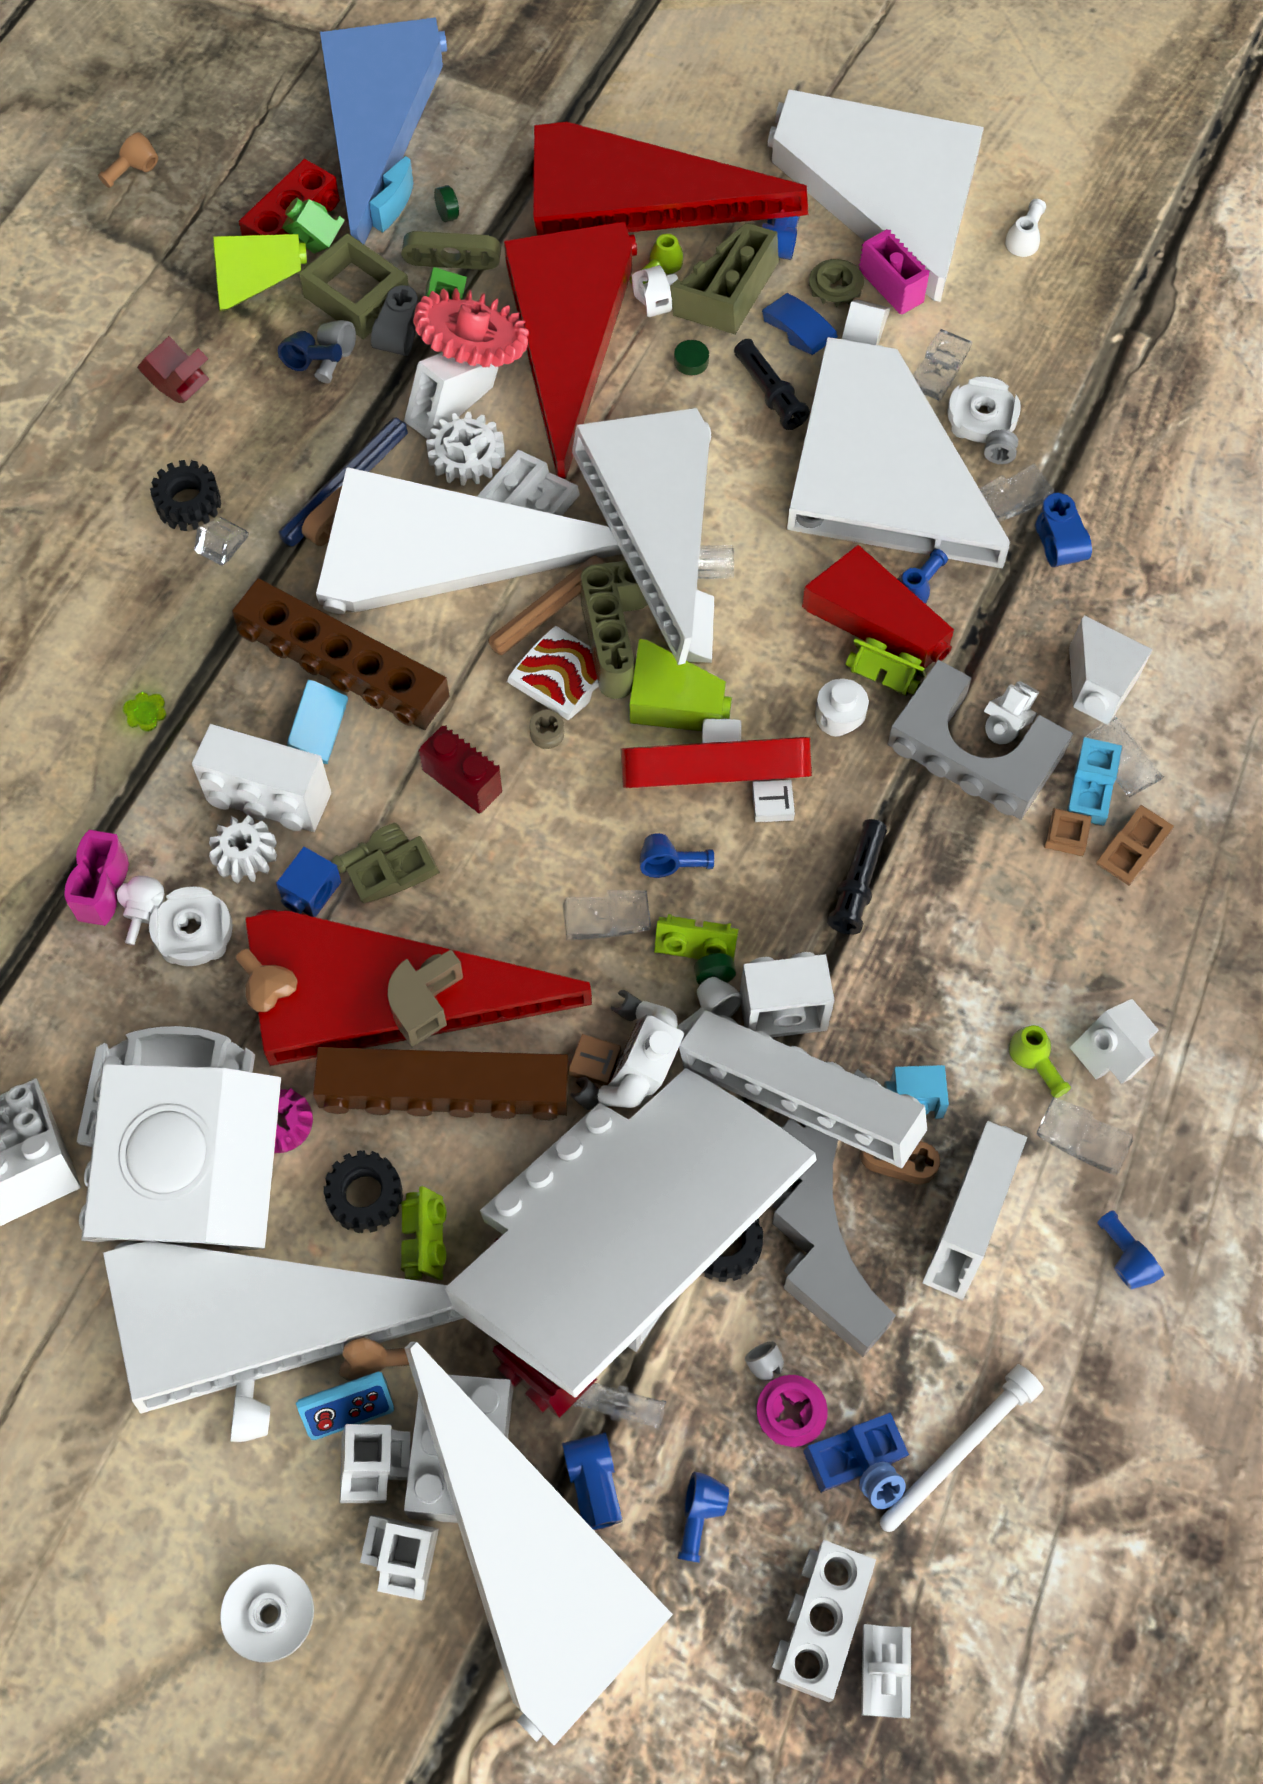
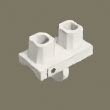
M1018 681L1015 686L1009 685L1004 695L989 701L984 712L990 715L985 725L988 738L997 744H1007L1013 741L1018 736L1019 730L1031 724L1037 713L1030 708L1039 691Z
M864 1624L861 1715L909 1719L911 1703V1627Z

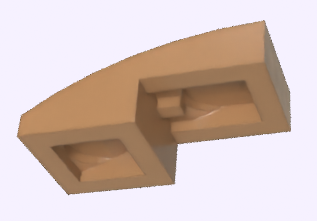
M1140 805L1122 831H1119L1096 864L1130 886L1167 839L1174 826L1143 805Z

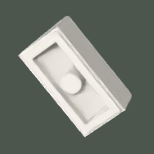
M696 590L693 636L686 661L712 663L714 596Z

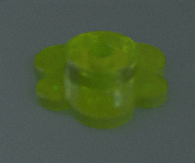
M140 692L135 696V700H129L123 705V712L127 716L128 725L132 728L139 726L141 730L146 732L154 730L157 727L158 721L164 720L167 715L164 709L165 700L160 694L148 696L147 693Z

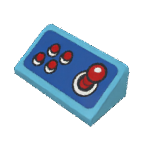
M379 1371L298 1399V1402H296L298 1412L311 1440H317L343 1431L346 1424H362L391 1414L394 1411V1404L387 1381L382 1372Z

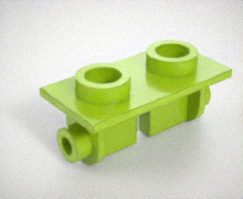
M869 637L866 638L865 642L854 639V644L859 651L857 654L851 652L845 664L851 668L852 673L876 682L882 669L887 671L882 682L883 686L905 696L908 693L915 694L921 681L915 679L916 676L919 675L924 678L926 676L925 668L920 666L922 662L920 659L901 652L899 657L886 652L887 646Z
M668 914L667 918L659 917L656 929L655 953L700 959L709 954L723 953L731 956L734 961L739 929L731 928V923L721 924L704 921L703 927L695 926V919L675 917L672 914Z
M420 1186L419 1192L407 1193L406 1200L401 1203L402 1233H416V1239L403 1240L401 1242V1271L405 1272V1279L409 1280L422 1279V1273L437 1280H443V1265L446 1262L447 1256L443 1243V1223L447 1216L443 1196L424 1186Z

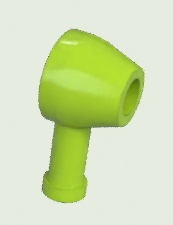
M672 234L660 235L651 248L649 263L641 270L660 265L665 274H673L679 271L683 265V251L678 239ZM631 275L630 278H629V280H630V283H631V285H632V275Z
M1036 1025L1019 1029L1012 1036L1009 1043V1053L1012 1060L1023 1068H1036L1051 1090L1050 1094L1054 1099L1066 1094L1071 1089V1086L1063 1080L1049 1059L1051 1041L1045 1030ZM1034 1037L1040 1044L1032 1045L1026 1038Z

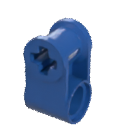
M1063 493L1048 495L1042 506L1043 512L1037 517L1035 528L1043 544L1049 565L1058 567L1089 560L1092 555V543L1090 535L1084 528L1076 509L1075 502L1071 497Z

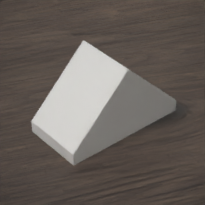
M858 299L851 301L842 339L878 345L890 308Z

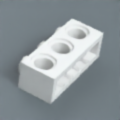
M826 1540L822 1541L818 1551L810 1548L801 1574L809 1578L804 1596L795 1594L787 1617V1621L795 1625L789 1642L780 1640L772 1664L773 1668L780 1670L776 1682L826 1702H831L834 1699L876 1559ZM833 1561L843 1564L848 1571L847 1583L841 1586L831 1584L824 1574L825 1565ZM818 1606L829 1609L834 1617L832 1630L827 1632L816 1630L810 1622L811 1609ZM809 1652L816 1656L820 1664V1671L817 1677L806 1679L798 1674L795 1668V1658L799 1653Z

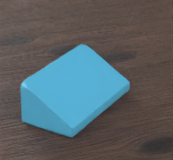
M308 680L288 737L287 746L319 755L323 763L328 764L346 709L348 696L316 681Z

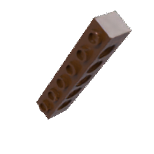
M259 578L232 610L237 631L250 642L258 641L268 646L276 656L282 659L288 657L299 663L306 672L326 677L341 691L349 692L350 690L361 696L371 707L376 709L382 707L393 713L401 723L407 726L415 725L426 730L450 697L447 677ZM313 638L310 641L303 642L305 639ZM337 655H344L341 658H333ZM370 671L376 672L372 675H364L365 673ZM408 688L404 692H396L397 689Z

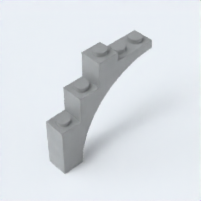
M859 1069L854 1073V1075L863 1079L868 1078ZM790 1118L781 1128L815 1152L817 1160L791 1185L795 1190L793 1191L789 1187L772 1206L776 1209L772 1224L807 1253L805 1256L800 1251L785 1268L784 1272L788 1276L786 1277L784 1289L864 1357L891 1326L896 1315L870 1289L853 1263L839 1230L833 1201V1162L839 1140L801 1123L805 1127L803 1128Z

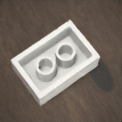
M213 724L209 725L192 762L206 801L212 806L227 810L229 807L237 809L256 820L271 819L280 822L284 827L293 831L305 829L315 832L331 795L321 756Z
M448 1375L508 1438L513 1397L511 1380ZM418 1394L404 1512L409 1519L458 1523Z

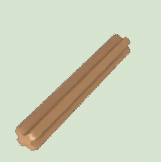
M596 555L592 556L490 636L488 643L492 650L499 655H504L581 594V573L590 565L605 563L604 560Z

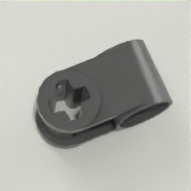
M400 285L388 292L379 317L375 320L372 328V348L404 356L410 354L417 333L413 318L418 297L413 288Z

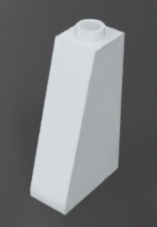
M987 1121L922 1282L923 1284L963 1301L984 1258L1027 1140L1026 1136L1016 1133L1006 1126H999Z

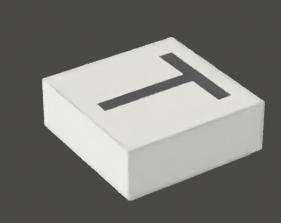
M791 780L753 782L752 793L755 822L794 821L795 812Z

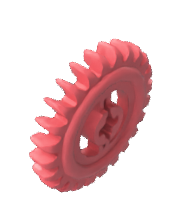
M443 288L440 295L432 291L429 297L423 296L421 302L416 305L413 323L416 327V332L422 337V341L427 345H431V349L434 351L443 352L442 356L448 359L451 357L455 358L456 362L463 363L465 361L470 366L480 364L482 367H490V364L495 367L503 366V363L510 364L514 360L521 358L528 345L527 335H529V331L524 329L525 321H519V313H512L509 316V305L504 306L501 312H498V298L491 303V306H486L485 293L481 295L479 301L472 300L471 290H468L465 300H461L460 293L455 288L450 300L449 293Z

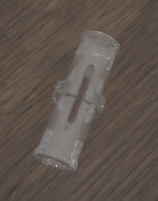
M593 1383L573 1406L611 1415V1420L620 1422L623 1418L659 1429L663 1420L666 1401L629 1392V1387L619 1385L618 1389Z

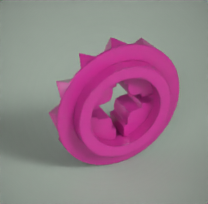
M292 1088L288 1090L280 1089L278 1113L289 1112L285 1116L289 1130L286 1131L284 1127H280L277 1124L274 1153H284L297 1148L306 1140L312 1129L313 1113L306 1098L295 1092Z
M784 1375L775 1378L764 1387L758 1398L756 1415L762 1432L772 1439L775 1444L794 1449L812 1443L820 1435L827 1421L828 1408L826 1399L816 1384L802 1376ZM781 1396H783L785 1401H789L792 1406L798 1403L801 1405L807 1401V1404L804 1405L799 1413L802 1428L798 1423L795 1424L791 1418L785 1421L783 1419L779 1422L776 1421L784 1412Z

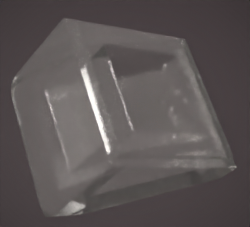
M218 517L197 528L194 550L211 561L224 565L248 538L249 532L222 517Z

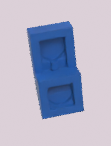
M786 293L762 310L764 322L787 332L790 345L811 355L826 346L828 337L838 338L837 331L818 312L789 293Z
M891 1413L855 1425L844 1433L808 1445L803 1450L820 1493L862 1477L863 1473L875 1463L888 1462L892 1464L909 1455Z

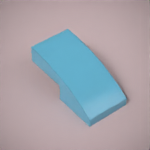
M406 156L383 175L384 190L369 202L373 227L382 233L399 217L412 193L414 183L411 160Z
M1086 737L1083 738L1067 811L1091 816V823L1105 825L1108 818L1113 785L1117 778L1122 745Z

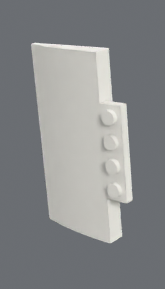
M685 1068L630 1119L623 1117L601 1103L597 1104L480 1210L485 1223L503 1235L448 1284L445 1290L456 1312L576 1398L817 1160L815 1152L746 1103Z

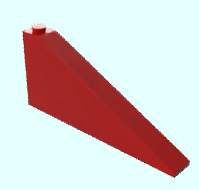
M570 122L534 125L533 218L537 235L625 221L628 233L809 215L807 185Z
M625 221L504 241L506 268L516 310L519 313V321H525L524 329L529 331L526 352L556 476L565 480L573 459L572 448L576 426L584 424L632 273V256H637L635 236L628 234Z
M263 910L258 912L256 916L246 917L249 949L262 965H277L292 971L298 981L295 992L287 997L278 998L275 1006L269 1011L258 1012L263 1050L270 1066L316 1058L318 1047L369 1048L405 1041L406 1038L394 1021L388 1000V984L393 972L406 959L417 971L421 969V965L431 956L436 954L443 955L452 949L287 910ZM452 950L461 962L463 978L434 996L444 1010L447 1025L432 1035L592 1005L590 982Z

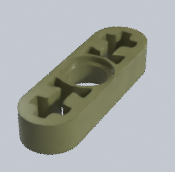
M412 231L403 238L401 255L407 263L415 266L490 270L499 265L501 244L496 238L489 235ZM455 248L459 253H448L443 249Z

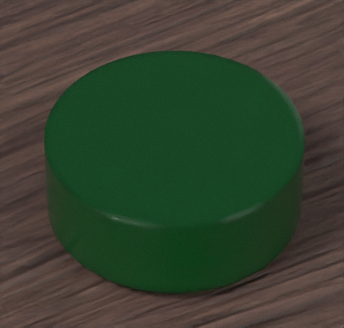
M449 185L435 188V204L441 219L444 222L457 219L459 216V205L454 190Z
M686 340L678 344L674 351L676 369L685 375H698L704 372L709 364V350L707 346L697 340Z
M709 954L700 958L694 965L695 977L699 985L711 977H716L728 983L736 976L733 958L727 954Z

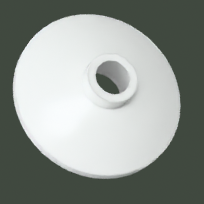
M275 1564L256 1566L241 1574L227 1590L221 1606V1628L228 1644L242 1657L255 1662H274L292 1654L305 1641L313 1623L314 1602L309 1587L296 1572ZM269 1606H275L278 1610L277 1619L270 1624L264 1623L262 1619L263 1611Z

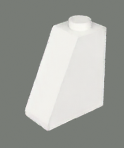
M443 352L419 361L404 422L428 440L431 439V428L440 430L439 420L443 419L448 423L452 422V414L456 413L459 417L493 388L498 367L490 364V367H482L480 364L470 366L468 362L459 363L453 357L448 359L442 356Z
M1084 615L1069 646L1073 707L1108 725L1140 677L1153 649Z

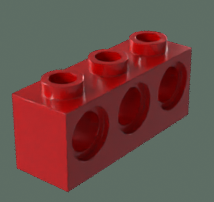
M304 158L238 221L242 236L289 234L282 226L288 218L285 215V211L295 198H299L302 202L308 199L318 202L326 208L327 212H331L340 201L336 176Z

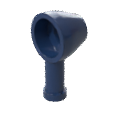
M298 331L289 335L280 343L277 349L280 360L288 368L295 371L306 370L312 360L339 362L342 358V349L339 344L316 345L314 337L306 331Z

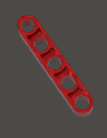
M810 737L620 749L623 788L812 776Z

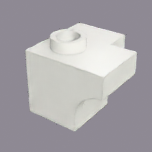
M1130 999L1105 1011L1071 1045L1070 1049L1095 1079L1111 1071L1122 1084L1130 1080L1155 1056L1150 1048L1149 1040L1159 1030L1135 1001Z
M345 1425L341 1444L340 1503H385L387 1500L388 1480H408L410 1432L393 1430L391 1425Z
M376 1515L370 1516L360 1563L377 1567L376 1571H380L378 1592L421 1601L425 1599L439 1531L438 1528Z

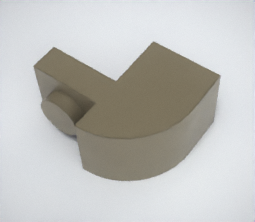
M452 950L443 955L436 954L431 956L421 965V969L417 971L406 959L395 969L390 978L388 1000L393 1018L411 1047L447 1025L444 1010L434 996L463 978L461 962Z

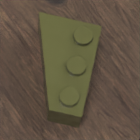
M749 223L741 226L716 247V253L705 263L700 260L694 265L693 273L682 282L677 279L670 285L673 316L736 335L779 263L777 231Z

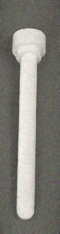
M1017 1364L1005 1376L1006 1383L1002 1386L1003 1393L903 1494L901 1499L883 1514L880 1519V1526L884 1531H894L1017 1404L1022 1406L1025 1402L1032 1403L1044 1390L1041 1383L1029 1370Z

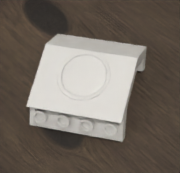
M103 1064L101 1076L98 1078L94 1089V1097L98 1103L96 1118L93 1120L89 1131V1140L93 1145L91 1161L87 1164L84 1173V1183L88 1188L86 1204L82 1207L79 1216V1226L82 1230L81 1241L139 1240L223 1245L229 1246V1249L238 1250L264 1249L281 1077L227 1068Z

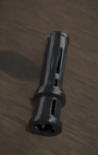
M752 339L740 341L735 346V356L741 361L765 393V403L768 408L777 412L784 429L793 430L801 426L810 415L809 407L806 403L800 402L794 395L795 389L791 383L782 381L754 345Z
M867 819L863 822L862 832L854 852L847 879L838 885L836 891L838 901L835 910L829 913L828 925L840 933L854 935L862 931L864 923L861 917L864 907L870 903L872 898L871 889L869 888L870 881L877 864L884 836L887 833V826L875 819Z

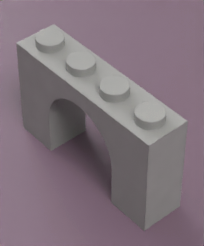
M938 660L892 725L888 746L892 747L901 757L911 758L926 766L935 776L945 777L958 784L967 794L979 796L990 802L1001 813L1013 815L1022 820L1066 753L1073 733L1039 715L1018 747L1007 755L997 758H981L967 753L952 739L948 723L966 698L972 678Z

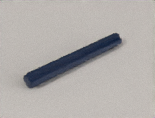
M397 417L392 418L279 530L280 539L290 547L295 546L304 537L302 526L308 515L336 489L343 485L346 468L370 472L408 434L407 425Z

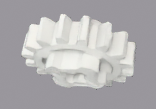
M467 412L464 419H459L458 415L454 413L452 414V422L448 423L443 419L439 420L440 430L431 428V439L426 441L429 465L434 466L437 476L446 473L448 483H451L455 478H460L461 486H465L467 479L472 478L475 484H480L479 476L484 475L491 478L493 477L492 468L500 469L502 467L501 458L505 457L503 433L497 432L494 421L486 425L485 415L481 414L475 420L472 419L471 412Z

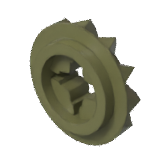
M829 259L813 268L809 277V286L812 289V296L820 297L822 304L830 301L834 302L835 306L838 307L841 302L850 305L855 297L861 296L864 277L861 270L853 263L842 259ZM842 278V286L830 287L831 283L835 284Z

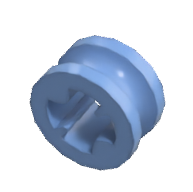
M878 1462L870 1466L863 1473L859 1487L872 1506L877 1509H886L901 1499L905 1492L906 1484L902 1476L896 1473L895 1468L890 1463Z

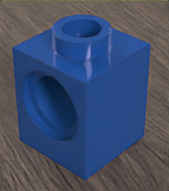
M303 847L276 882L282 898L281 903L288 910L299 914L304 912L309 916L316 917L342 881L336 864Z

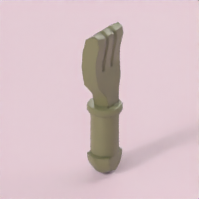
M392 823L374 832L370 841L366 844L363 842L359 843L357 847L333 857L331 862L337 865L339 874L344 873L346 868L381 849L385 854L409 842V839L400 830L401 828L397 823Z

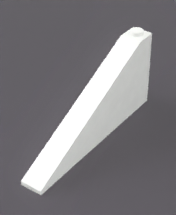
M697 408L579 424L576 426L572 454L677 664H685L693 636L708 452L711 440L709 424L704 422Z
M347 467L316 596L319 605H323V609L336 614H345V611L360 612L586 562L595 555L599 558L620 555L622 552L608 526Z
M126 1241L118 1244L114 1250L103 1253L131 1399L140 1414L233 1387L244 1380L260 1379L343 1354L344 1345L354 1339L365 1337L382 1343L464 1318L453 1309L445 1290L447 1285L153 1241Z
M410 1342L404 1348L510 1695L513 1703L523 1713L516 1721L536 1742L544 1735L555 1745L673 1614L417 1342Z

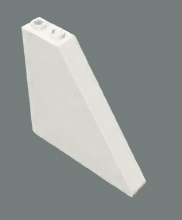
M789 89L785 103L779 102L775 123H778L777 127L772 126L769 133L768 147L773 148L772 163L794 182L807 185V193L864 242L886 229L891 230V234H896L895 238L900 239L899 243H904V247L908 248V252H913L912 256H916V260L921 261V265H925L926 270H930L925 294L933 301L941 302L984 127Z
M828 337L789 508L787 530L930 555L934 549H940L947 555L948 559L1003 568L1010 541L898 349ZM797 514L808 520L821 518L824 521L818 527L806 528L801 526L796 518Z

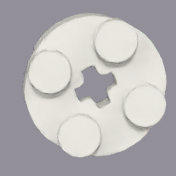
M991 377L969 379L968 384L963 385L961 388L957 386L950 396L947 413L952 425L951 431L956 437L980 443H986L987 435L994 430L1002 429L1012 432L1017 425L1021 405L1017 395L1014 398L1008 391L1009 386L1001 380ZM981 406H987V410L990 413L983 414L978 412L977 410H979Z
M202 887L180 888L166 896L168 900L163 902L159 909L157 906L155 907L149 921V932L155 947L167 962L181 966H197L210 960L219 959L226 952V945L232 935V919L226 904L214 896L211 891ZM189 919H195L196 923L201 925L192 934L180 931L181 927L188 925Z

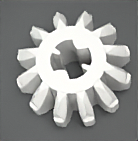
M247 815L242 823H238V820L231 816V825L225 827L218 824L216 830L219 836L210 837L209 845L212 849L209 854L210 860L213 865L217 866V870L223 878L231 875L233 881L238 884L243 876H248L250 881L255 882V873L260 871L268 874L270 870L268 862L276 861L277 854L274 847H276L277 842L275 836L269 832L267 824L263 821L255 824L253 818Z

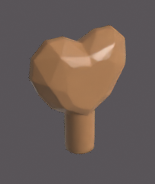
M244 949L237 954L236 960L249 975L245 985L247 1002L256 1012L269 1011L275 1006L278 998L287 997L296 991L298 981L292 971L277 965H262L249 949Z
M361 1337L344 1345L343 1357L345 1360L340 1365L339 1375L346 1380L352 1381L378 1371L380 1372L385 1367L410 1365L404 1348L385 1349L382 1344Z

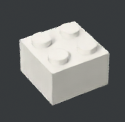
M802 952L793 955L790 959L774 960L771 957H760L752 960L750 963L743 964L740 994L742 995L741 1008L744 1027L753 1031H763L770 1037L827 1031L834 1004V995L826 954L815 955L811 952Z

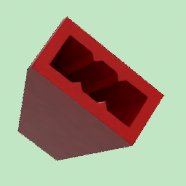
M859 545L855 546L804 588L802 607L807 612L864 641L867 637L885 644L887 646L885 651L899 657L901 652L910 654L922 661L920 666L923 668H927L931 663H936L938 660H944L952 649L950 643L954 629Z

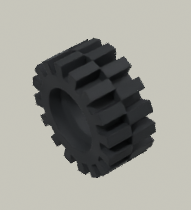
M179 460V467H174L173 463L167 464V472L160 469L157 472L159 479L153 477L151 482L153 488H150V493L156 511L164 524L168 522L169 527L173 529L179 524L181 531H187V525L192 524L193 530L200 529L198 522L202 521L206 526L210 523L209 515L214 518L217 516V508H221V496L212 471L209 472L207 466L202 464L199 468L198 462L191 460L190 466H187L185 460ZM186 489L199 491V494L189 501L178 502L173 500V497L180 491Z

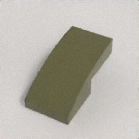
M421 836L414 838L386 855L380 849L346 868L363 903L396 894L440 873Z

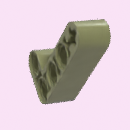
M626 561L590 565L581 573V606L598 685L601 693L612 699H620L629 695L633 684L634 657L623 612L643 609L648 605Z

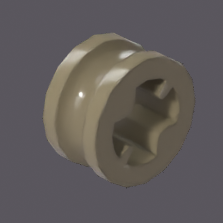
M542 710L533 715L530 720V737L532 742L543 749H551L558 746L564 738V722L562 717L552 710ZM550 725L554 726L553 733L551 731H546L544 734L540 733V726L548 728Z

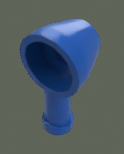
M934 549L920 569H907L897 579L926 604L930 595V584L928 581L941 566L947 563L948 557L942 550ZM908 581L917 582L918 584H911Z
M655 833L647 836L644 840L640 853V869L644 875L653 878L669 876L676 872L679 867H706V869H713L714 851L713 849H706V851L677 852L665 834Z
M1114 1210L1106 1213L1097 1222L1099 1227L1105 1229L1124 1252L1114 1269L1129 1289L1132 1290L1150 1285L1165 1276L1154 1256L1140 1241L1134 1239L1119 1221L1118 1215Z
M694 1471L688 1483L685 1499L686 1523L681 1552L678 1551L677 1556L678 1559L700 1563L701 1557L699 1549L704 1519L724 1516L729 1501V1487L704 1473Z

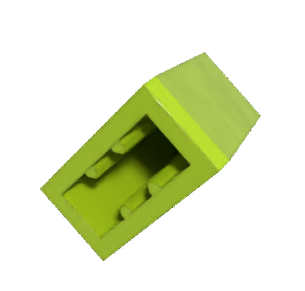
M299 235L214 236L213 247L219 311H227L298 274L301 271V264H307L306 244L299 243Z
M639 639L630 698V724L702 731L704 719L730 718L732 697L725 696L726 681L688 661L685 664L678 665L671 652L648 640Z

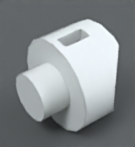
M660 265L632 274L634 297L646 306L647 317L671 312L672 310L670 285L678 277L676 274L666 276Z
M835 679L826 683L819 691L815 710L816 722L821 730L830 736L837 737L858 728L865 721L869 700L866 691L853 680Z

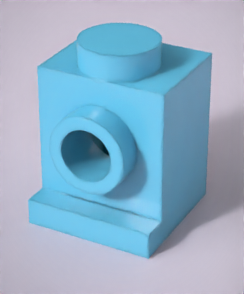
M945 1065L895 1067L891 1080L884 1083V1088L900 1095H910L925 1105L926 1115L929 1111H934L935 1119L944 1118L949 1106Z

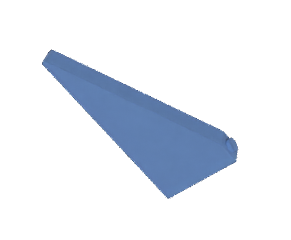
M436 17L320 32L350 233L352 237L362 244H365L373 226L369 202L384 190L383 175L403 158L443 67L441 52H447L445 31H438Z

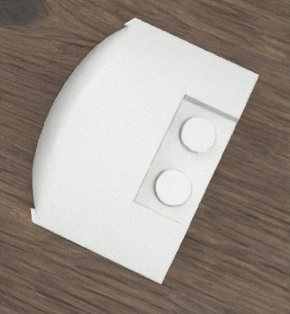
M180 1026L156 1027L134 1031L126 1034L127 1040L110 1049L106 1043H103L96 1047L76 1142L79 1145L89 1147L93 1145L89 1140V1131L93 1120L96 1118L98 1103L94 1097V1089L98 1078L101 1076L103 1064L211 1067L252 1072L255 1054L246 1047L244 1051L237 1044L231 1042L229 1037L199 1028Z

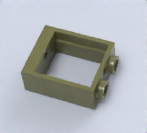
M348 233L337 242L332 243L321 256L312 263L307 264L303 271L299 273L304 298L335 320L352 322L356 335L363 340L372 333L374 322L379 317L388 292L396 286H409L406 273ZM350 263H353L380 282L356 304L327 284Z

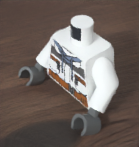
M620 990L618 994L625 998V1000L618 1008L611 1006V1010L628 1021L638 1020L634 1025L607 1085H603L599 1089L587 1077H581L576 1083L582 1090L576 1094L571 1093L570 1096L586 1110L593 1109L599 1103L612 1107L634 1108L639 1106L642 1108L662 1085L684 1037V1032L677 1029V1017L672 1010L647 1001L642 1002L626 990Z

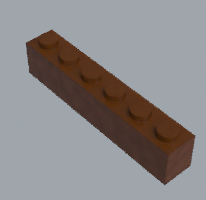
M318 1047L313 1096L319 1108H323L324 1111L332 1114H345L349 1109H362L373 1115H387L390 1113V1110L407 1111L410 1115L420 1117L429 1116L432 1112H449L451 1116L459 1118L472 1117L474 1113H491L492 1117L499 1119H511L516 1114H529L539 1120H554L557 1118V1115L567 1116L568 1054Z

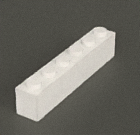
M705 1010L679 1046L684 1069L687 1068L716 1085L897 1167L903 1168L927 1131L925 1105L921 1104L914 1097L907 1094L900 1095L882 1087L871 1078L863 1079L849 1073L834 1062L826 1063L797 1046L790 1047L773 1040L763 1031L750 1030L737 1024L728 1016H718Z

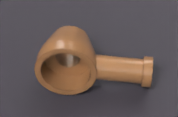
M134 133L123 143L119 158L104 172L101 171L98 177L105 186L111 188L114 185L113 182L129 167L144 172L151 171L158 162V155L150 141L142 133Z

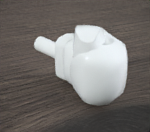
M135 876L128 883H123L117 891L118 902L125 908L123 916L132 920L125 940L126 944L135 945L141 923L149 924L153 910L156 906L159 909L163 902L164 887L158 880L152 877Z

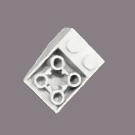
M37 1078L25 1084L17 1085L0 1095V1226L81 1188L73 1162Z

